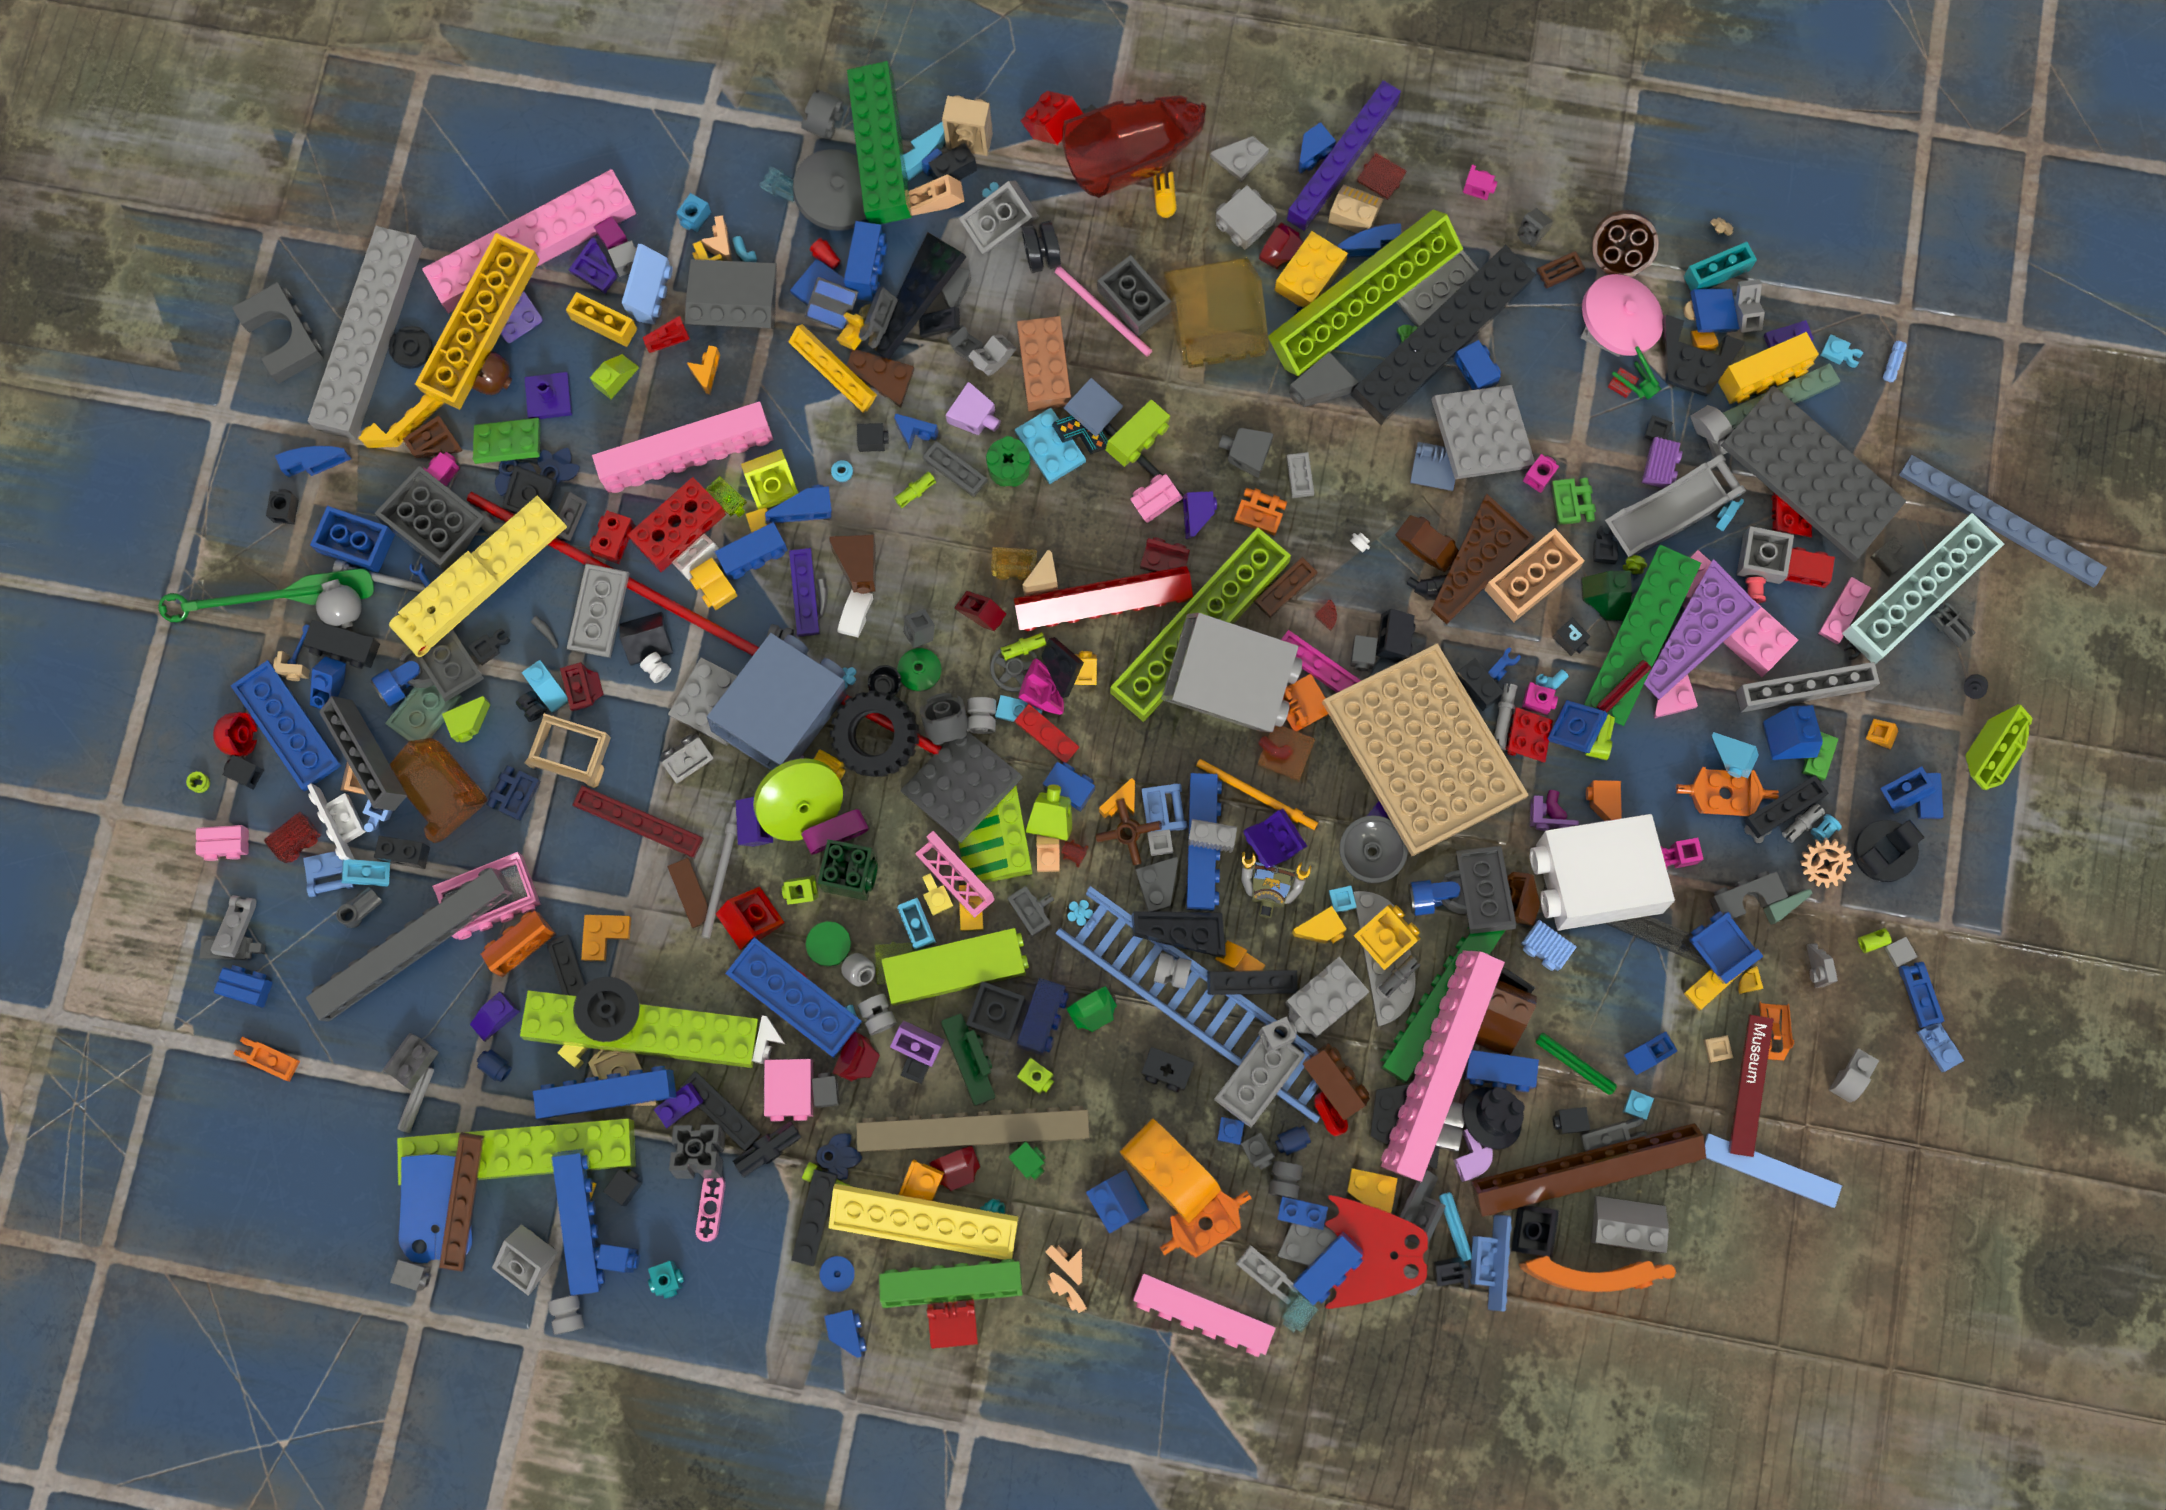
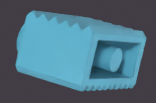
M918 898L898 905L897 909L914 950L918 951L935 944V938Z

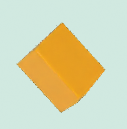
M1691 331L1693 347L1705 351L1716 350L1719 343L1714 332Z
M1873 719L1866 740L1891 749L1897 736L1898 728L1895 723Z

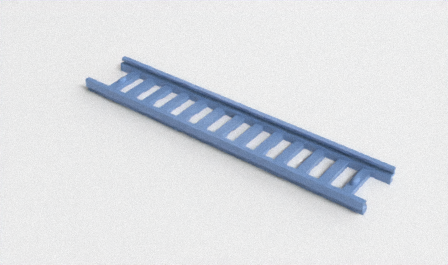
M1090 886L1086 895L1099 904L1097 910L1076 938L1061 928L1058 929L1056 935L1239 1067L1258 1042L1260 1036L1257 1037L1242 1059L1232 1053L1231 1050L1253 1019L1256 1017L1265 1025H1269L1277 1020L1241 994L1225 995L1229 999L1206 1031L1203 1032L1194 1023L1214 995H1208L1206 990L1187 1018H1184L1175 1010L1199 977L1207 982L1208 970L1176 947L1149 940L1155 944L1132 977L1126 976L1120 969L1143 938L1133 936L1112 965L1101 958L1125 924L1132 928V916ZM1109 911L1118 919L1093 952L1083 943L1105 913ZM1162 950L1168 955H1172L1174 960H1177L1179 957L1192 960L1190 966L1192 972L1188 976L1185 989L1179 988L1168 1005L1157 998L1165 984L1155 982L1149 992L1138 984ZM1238 1004L1247 1013L1225 1044L1221 1045L1212 1037L1234 1006ZM1274 1030L1283 1038H1285V1035L1281 1030ZM1296 1035L1297 1038L1291 1044L1303 1051L1305 1057L1276 1095L1317 1123L1321 1116L1306 1106L1319 1087L1314 1079L1298 1100L1287 1092L1303 1070V1062L1307 1056L1317 1051L1316 1048Z

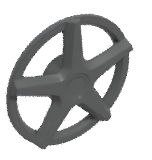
M999 649L991 660V676L998 687L1010 692H1020L1021 687H1008L1004 683L1010 678L1015 677L1022 686L1025 678L1023 672L1029 669L1032 661L1022 662L1021 655L1005 661L1004 658L998 657L1001 653ZM1033 650L1029 651V653L1033 656L1034 659H1038L1037 655L1034 653ZM995 662L1006 669L999 680L994 672Z

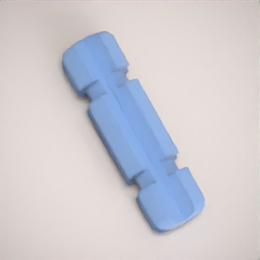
M1896 341L1894 343L1886 371L1883 375L1885 381L1894 382L1896 379L1897 371L1900 368L1904 355L1903 352H1905L1907 346L1905 342Z

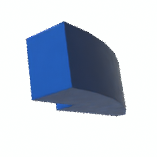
M1401 223L1382 225L1359 232L1338 244L1337 247L1348 253L1347 258L1371 257L1402 234Z
M333 446L302 447L275 455L281 471L287 477L305 470L313 476L351 460V456L344 448Z

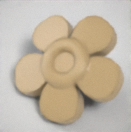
M1721 218L1711 220V224L1715 226L1718 234L1723 232L1728 236L1733 234V226L1726 223L1725 220Z

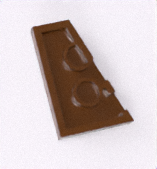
M856 349L852 350L847 363V367L866 385H870L885 398H889L897 406L902 407L915 370L914 366L891 359L888 360L884 357Z

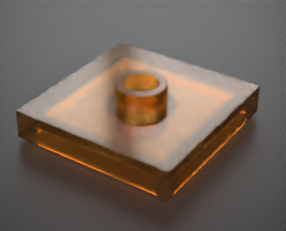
M1274 726L1273 732H1270L1257 765L1299 781L1315 739L1283 726Z

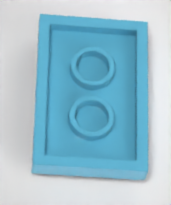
M1052 408L1047 409L1014 429L1015 434L1026 445L1030 456L1049 484L1086 462V458L1073 439L1064 443L1061 442L1052 426L1054 421L1059 420Z

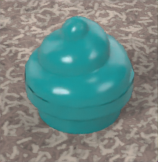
M991 1199L984 1206H981L980 1210L1005 1214V1205L998 1199Z

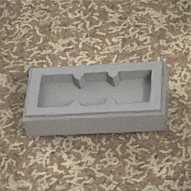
M1309 453L1288 454L1286 459L1292 498L1314 496Z

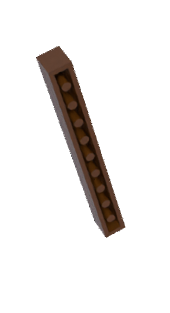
M1693 1123L1471 1181L1475 1204L1482 1217L1494 1215L1506 1210H1514L1518 1207L1560 1198L1564 1195L1583 1192L1587 1189L1606 1186L1610 1183L1629 1180L1633 1177L1648 1175L1656 1171L1671 1169L1675 1166L1694 1163L1698 1160L1706 1159L1704 1135L1698 1126Z

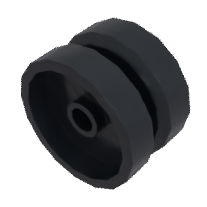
M1046 221L1039 224L1040 237H1038L1033 225L1021 227L1031 274L1043 271L1042 257H1045L1049 269L1061 267L1060 248L1052 222Z

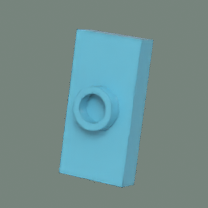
M1000 695L995 717L1014 722L1028 703L1020 699ZM1032 706V707L1035 708L1040 714H1042L1043 710Z

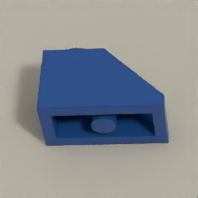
M1665 1031L1626 1053L1624 1056L1629 1067L1638 1075L1677 1052V1049Z

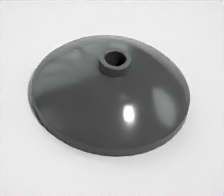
M1365 816L1355 820L1344 831L1340 841L1339 853L1345 869L1353 877L1366 883H1382L1392 879L1401 871L1407 859L1408 849L1391 820L1381 816ZM1370 848L1375 849L1376 855L1371 856L1368 850Z

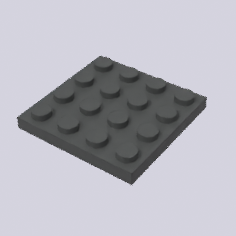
M967 731L965 738L946 742L939 753L935 754L900 791L961 843L1023 777Z

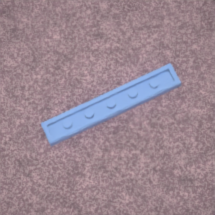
M1711 1134L1706 1135L1704 1142L1707 1159L1835 1208L1842 1185L1755 1151L1754 1157L1728 1153L1729 1141Z

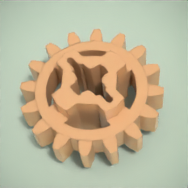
M1824 838L1823 843L1816 839V846L1813 847L1808 844L1807 847L1810 851L1802 852L1803 857L1806 858V860L1800 861L1801 865L1805 866L1802 871L1804 875L1809 874L1807 877L1808 881L1811 882L1816 879L1815 884L1818 887L1822 882L1826 888H1829L1831 882L1838 886V879L1846 880L1844 873L1851 874V870L1847 867L1853 865L1852 860L1847 859L1851 854L1849 851L1844 852L1846 846L1844 844L1838 846L1836 839L1832 843H1829L1827 838ZM1825 849H1832V850H1835L1836 852L1830 853V852L1826 851ZM1818 853L1816 859L1812 861L1813 856ZM1828 859L1830 865L1825 866L1823 860ZM1838 865H1841L1838 872H1836ZM1818 873H1824L1828 876H1820Z

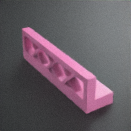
M932 831L926 836L929 842L915 854L975 918L995 900L993 894L940 837ZM932 847L938 852L937 861L927 860L923 855ZM940 865H950L952 867V876H942L940 874ZM955 881H965L967 883L966 892L956 891L954 889ZM969 896H979L983 902L973 909L969 905Z

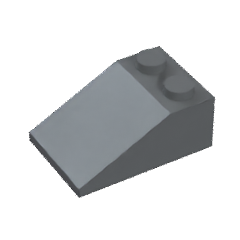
M1008 181L959 219L981 253L985 254L1021 231V227L1028 226L1040 216L1017 181Z

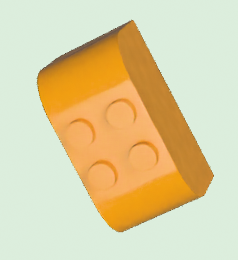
M1153 1118L1119 1151L1123 1158L1188 1223L1221 1191L1219 1184L1204 1167Z

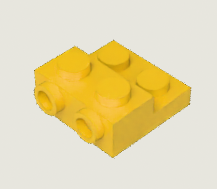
M1391 904L1386 906L1354 935L1383 970L1387 969L1421 939L1418 936L1420 930L1412 922L1408 924L1403 919L1405 914L1397 905L1394 907Z

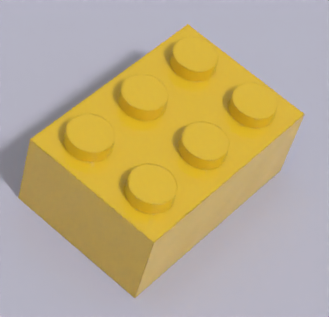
M1311 231L1277 278L1275 291L1302 309L1326 292L1346 264L1348 253Z

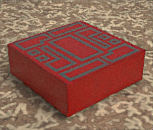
M1621 367L1617 372L1634 386L1639 378ZM1616 377L1612 379L1608 388L1625 398L1632 391Z

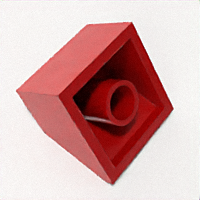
M760 886L728 899L715 913L740 950L745 949L753 938L760 941L785 923Z

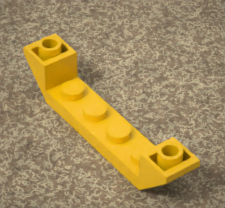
M425 394L414 408H410L399 422L394 423L389 428L386 434L373 423L371 426L366 427L358 438L367 448L399 447L404 442L402 439L418 429L444 402Z

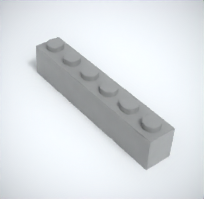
M1875 662L1744 684L1736 691L1740 711L1747 712L1869 691L1879 685L1880 682Z

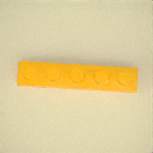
M803 324L798 325L788 342L863 413L868 411L877 394Z

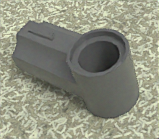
M369 886L350 903L340 906L337 910L336 918L347 928H356L361 924L362 919L383 901ZM354 912L353 918L345 921L346 914Z

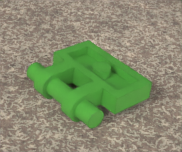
M1574 478L1552 481L1551 487L1558 525L1580 523V514H1585L1586 522L1595 521L1594 513L1596 508L1595 504H1592L1591 494L1593 491L1592 486L1589 485L1588 478H1581L1579 480L1580 486H1575ZM1577 495L1582 496L1584 505L1578 504Z

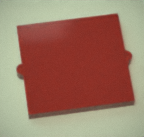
M1375 153L1369 163L1364 165V170L1358 177L1357 182L1388 200L1395 189L1400 187L1399 183L1407 171Z

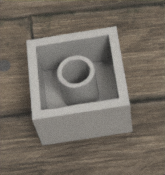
M1750 526L1743 534L1737 576L1747 578L1763 577L1767 582L1781 584L1788 576L1794 535Z

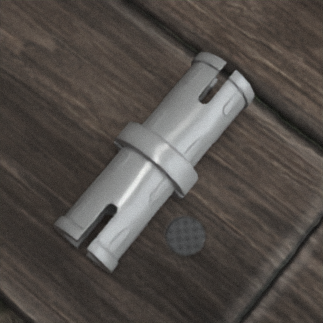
M1814 803L1803 815H1798L1795 818L1796 821L1782 832L1783 837L1786 838L1790 833H1793L1787 839L1788 842L1793 843L1804 831H1809L1812 828L1811 825L1825 814L1824 809L1821 808L1818 812L1814 813L1820 807L1819 804Z

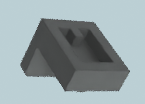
M1261 1133L1240 1143L1253 1169L1259 1167L1262 1170L1273 1164L1270 1159L1275 1156Z

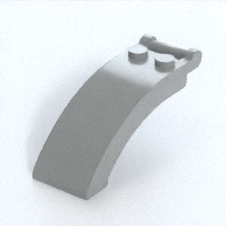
M1723 454L1715 457L1708 463L1700 465L1655 494L1627 508H1623L1605 520L1628 557L1641 553L1667 540L1746 492L1744 486H1740L1725 463L1726 459ZM1714 467H1718L1731 487L1732 491L1728 494L1713 474L1711 469Z

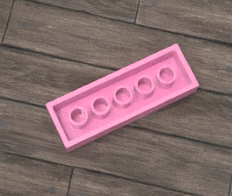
M1699 550L1690 557L1701 562V565L1682 603L1685 609L1711 564V561ZM1761 607L1723 643L1758 675L1763 677L1791 649L1798 639Z

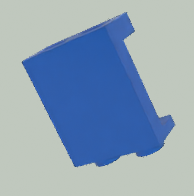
M1719 911L1710 918L1711 923L1707 926L1700 925L1691 932L1693 936L1688 940L1722 984H1727L1761 959L1763 955L1758 949L1754 948L1730 917L1731 914Z

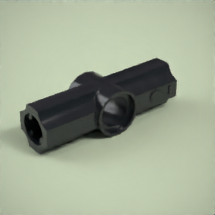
M789 1121L771 1135L767 1134L752 1145V1148L735 1158L733 1163L739 1173L745 1178L763 1164L766 1165L778 1158L783 1150L799 1141L802 1136L794 1124Z

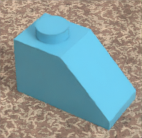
M541 660L521 672L551 713H554L568 703L566 693Z
M1713 732L1714 744L1728 774L1736 778L1741 776L1748 778L1759 756L1756 746Z

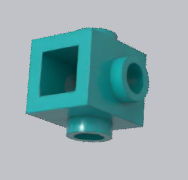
M668 1261L648 1269L651 1279H648V1284L651 1292H655L656 1296L663 1295L664 1299L677 1295V1290L683 1288L681 1283L684 1282V1277L681 1269L676 1268L675 1261ZM666 1277H667V1279H668L667 1284H665V1281H664Z

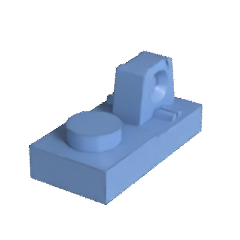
M1941 1023L1927 1026L1917 1032L1941 1072H1945L1964 1061Z

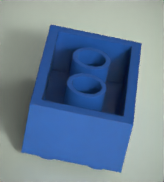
M859 221L855 223L844 283L845 287L858 291L856 299L873 301L877 288L880 287L878 277L883 274L884 262H882V257L887 254L888 243L885 242L886 234L883 233L882 226L879 224Z
M327 506L310 546L322 555L344 560L348 564L379 573L395 534L388 526Z

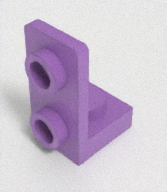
M1533 796L1530 800V826L1536 827V830L1547 831L1550 828L1560 829L1579 825L1577 820L1543 818L1547 812V804L1543 803V796Z

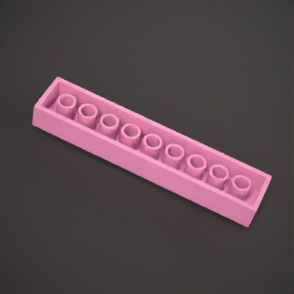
M611 169L422 268L441 304L447 313L455 310L495 233L534 250L540 259L537 264L539 266L596 236L597 233L594 227L612 216L616 223L619 224L636 215V212Z
M1463 950L1457 957V968L1454 975L1448 981L1447 986L1449 989L1446 996L1440 1002L1439 1008L1441 1010L1438 1017L1432 1023L1431 1036L1423 1046V1057L1415 1067L1416 1075L1414 1081L1407 1088V1099L1398 1112L1399 1120L1396 1127L1390 1133L1391 1141L1388 1149H1385L1382 1154L1381 1167L1422 1182L1505 962L1480 951Z

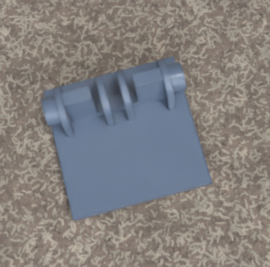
M1418 442L1410 483L1453 491L1455 478L1446 447Z

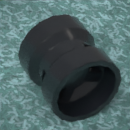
M534 691L523 694L515 703L520 710L524 711V716L528 722L539 719L547 711L543 703H539L538 696Z

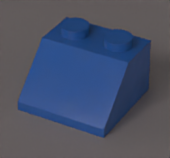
M1813 705L1790 706L1763 721L1772 760L1815 758L1818 756L1823 740Z
M1126 1170L1086 1192L1109 1234L1149 1211Z

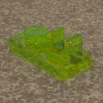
M721 476L705 488L730 517L736 514L740 518L745 513L742 507L747 501Z

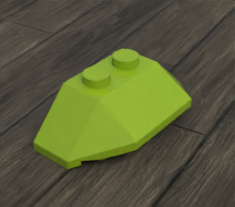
M2017 704L1988 719L1965 755L1970 776L1983 790L2002 785L2026 749L2029 725L2032 724L2033 718L2022 705Z

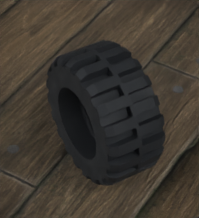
M861 692L856 694L854 698H848L845 701L846 704L837 709L838 715L836 718L833 717L831 723L834 724L833 730H830V737H833L834 741L831 745L833 750H836L838 753L836 757L845 764L846 768L860 775L883 777L900 771L899 769L902 766L905 767L909 763V758L914 756L916 752L914 750L915 745L919 744V738L917 737L919 725L915 722L916 716L914 712H911L909 706L902 702L900 698L884 692ZM871 713L885 715L891 720L894 727L892 745L886 752L880 755H869L863 752L856 741V729L859 722Z

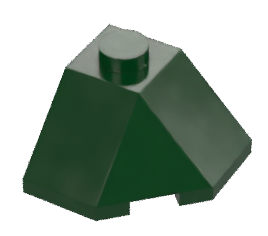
M1606 571L1582 577V600L1600 613L1599 615L1605 621H1623L1631 604V571Z

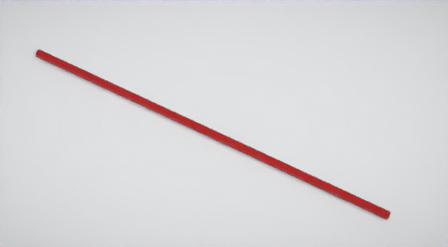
M470 492L467 496L469 503L489 512L504 522L509 521L514 516L511 512L474 492ZM557 537L548 544L550 547L584 565L591 564L612 568ZM629 577L627 588L751 656L759 649L758 646ZM847 695L841 702L843 706L846 704L845 701L848 698H850V696ZM871 713L865 716L867 719L894 733L893 724L885 715ZM917 733L919 738L917 746L934 755L939 753L942 746L933 744L931 740Z

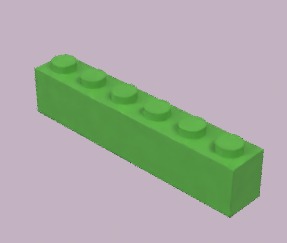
M1005 1259L1001 1263L992 1264L990 1261H982L978 1265L972 1266L960 1263L950 1268L937 1265L928 1270L915 1267L908 1269L906 1272L887 1270L884 1274H879L880 1302L883 1308L1023 1296L1020 1261L1015 1262L1014 1259Z

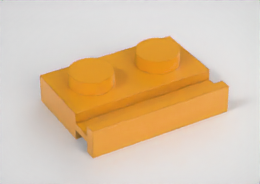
M914 1159L911 1162L898 1195L933 1201L944 1172L924 1163L921 1164Z

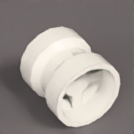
M657 652L648 655L640 664V667L650 674V678L654 683L662 681L671 672V668L661 661L662 658Z

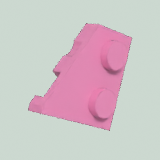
M1688 674L1660 700L1657 699L1654 718L1694 709L1698 706Z

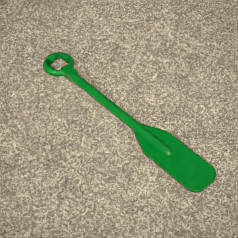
M357 568L307 575L285 589L189 601L182 595L169 593L160 599L158 608L165 620L177 623L186 619L190 611L256 601L287 598L316 605L317 597L323 591L321 585L339 579L341 585L354 589L360 599H365L374 593V583L372 575L368 570ZM178 599L182 602L181 608L184 614L183 616L178 614L171 617L166 613L168 610L164 601H175Z

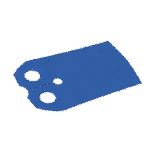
M416 1155L401 1157L399 1245L411 1262L428 1263L435 1259V1234L436 1260L441 1258L456 1160L454 1156ZM438 1225L440 1228L439 1232H432L431 1226ZM470 1227V1234H469V1240H468L467 1253L469 1252V1250H470V1248H471V1246H472V1232H471V1227ZM415 1240L425 1241L427 1249L424 1253L414 1252L412 1244Z

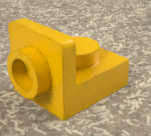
M846 312L843 316L849 323L836 340L841 345L855 350L862 341L859 338V333L865 325V320L858 314L852 315Z
M1080 651L1079 654L1075 655L1084 664L1074 685H1096L1097 655L1092 654L1091 651Z

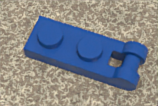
M1916 962L1914 966H1899V974L1904 981L1919 1027L1923 1028L1943 1023L1945 1020L1924 962ZM1917 974L1919 980L1914 981L1912 975Z

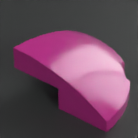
M1035 658L1025 675L1018 698L1041 710L1061 715L1064 712L1063 698L1058 690L1056 691V686L1047 667Z

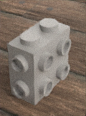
M1246 186L1242 190L1238 189L1232 195L1229 202H1224L1217 208L1215 222L1222 232L1226 231L1231 236V240L1236 246H1241L1246 250L1276 223L1277 214L1274 207L1269 203L1266 204L1255 189L1252 190L1249 186Z

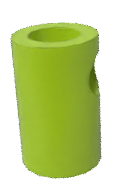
M1886 928L1858 938V944L1863 953H1868L1892 943L1891 936Z

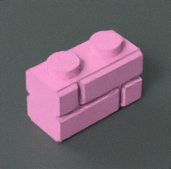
M1167 474L1155 476L1150 481L1152 484L1145 489L1144 487L1138 488L1130 499L1147 523L1183 499Z
M243 825L196 829V854L203 857L205 861H216L220 856H226V859L232 860L240 859V855H248L249 830Z

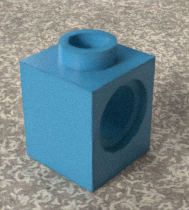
M690 193L676 214L682 227L698 232L711 214V210L707 202ZM692 212H697L694 216H688Z

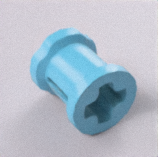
M1826 814L1823 817L1824 821L1817 828L1811 830L1813 837L1820 843H1823L1824 838L1829 840L1835 831H1839L1842 828L1841 824L1831 815Z

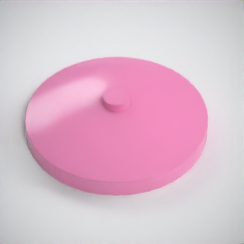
M1619 274L1606 275L1595 281L1584 295L1582 302L1584 322L1591 335L1608 350L1621 355L1634 356L1638 355L1635 350L1636 346L1644 353L1655 345L1661 337L1664 325L1662 323L1663 313L1660 304L1654 294L1636 279Z

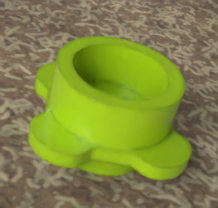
M1633 555L1627 557L1626 564L1623 565L1622 569L1631 571V574H1643L1644 568H1647V563L1643 557Z

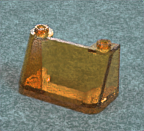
M433 738L409 741L390 763L392 770L407 794V798L429 822L424 827L425 836L433 843L443 841L487 802V797L446 748Z

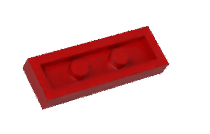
M1030 704L1014 720L1019 727L1062 763H1067L1079 749L1076 743Z

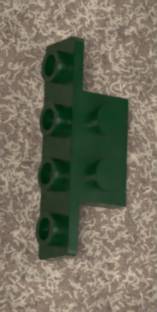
M962 1014L942 1020V1028L973 1105L978 1106L993 1100L995 1094L987 1077L991 1073L992 1064L989 1057L983 1053V1041L980 1035H976L974 1030H968Z

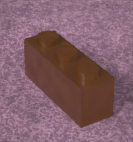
M1327 1043L1307 1056L1303 1066L1343 1120L1367 1105L1370 1099L1367 1089L1357 1082L1353 1070L1344 1064L1341 1060L1340 1052L1335 1047L1332 1048L1330 1043Z

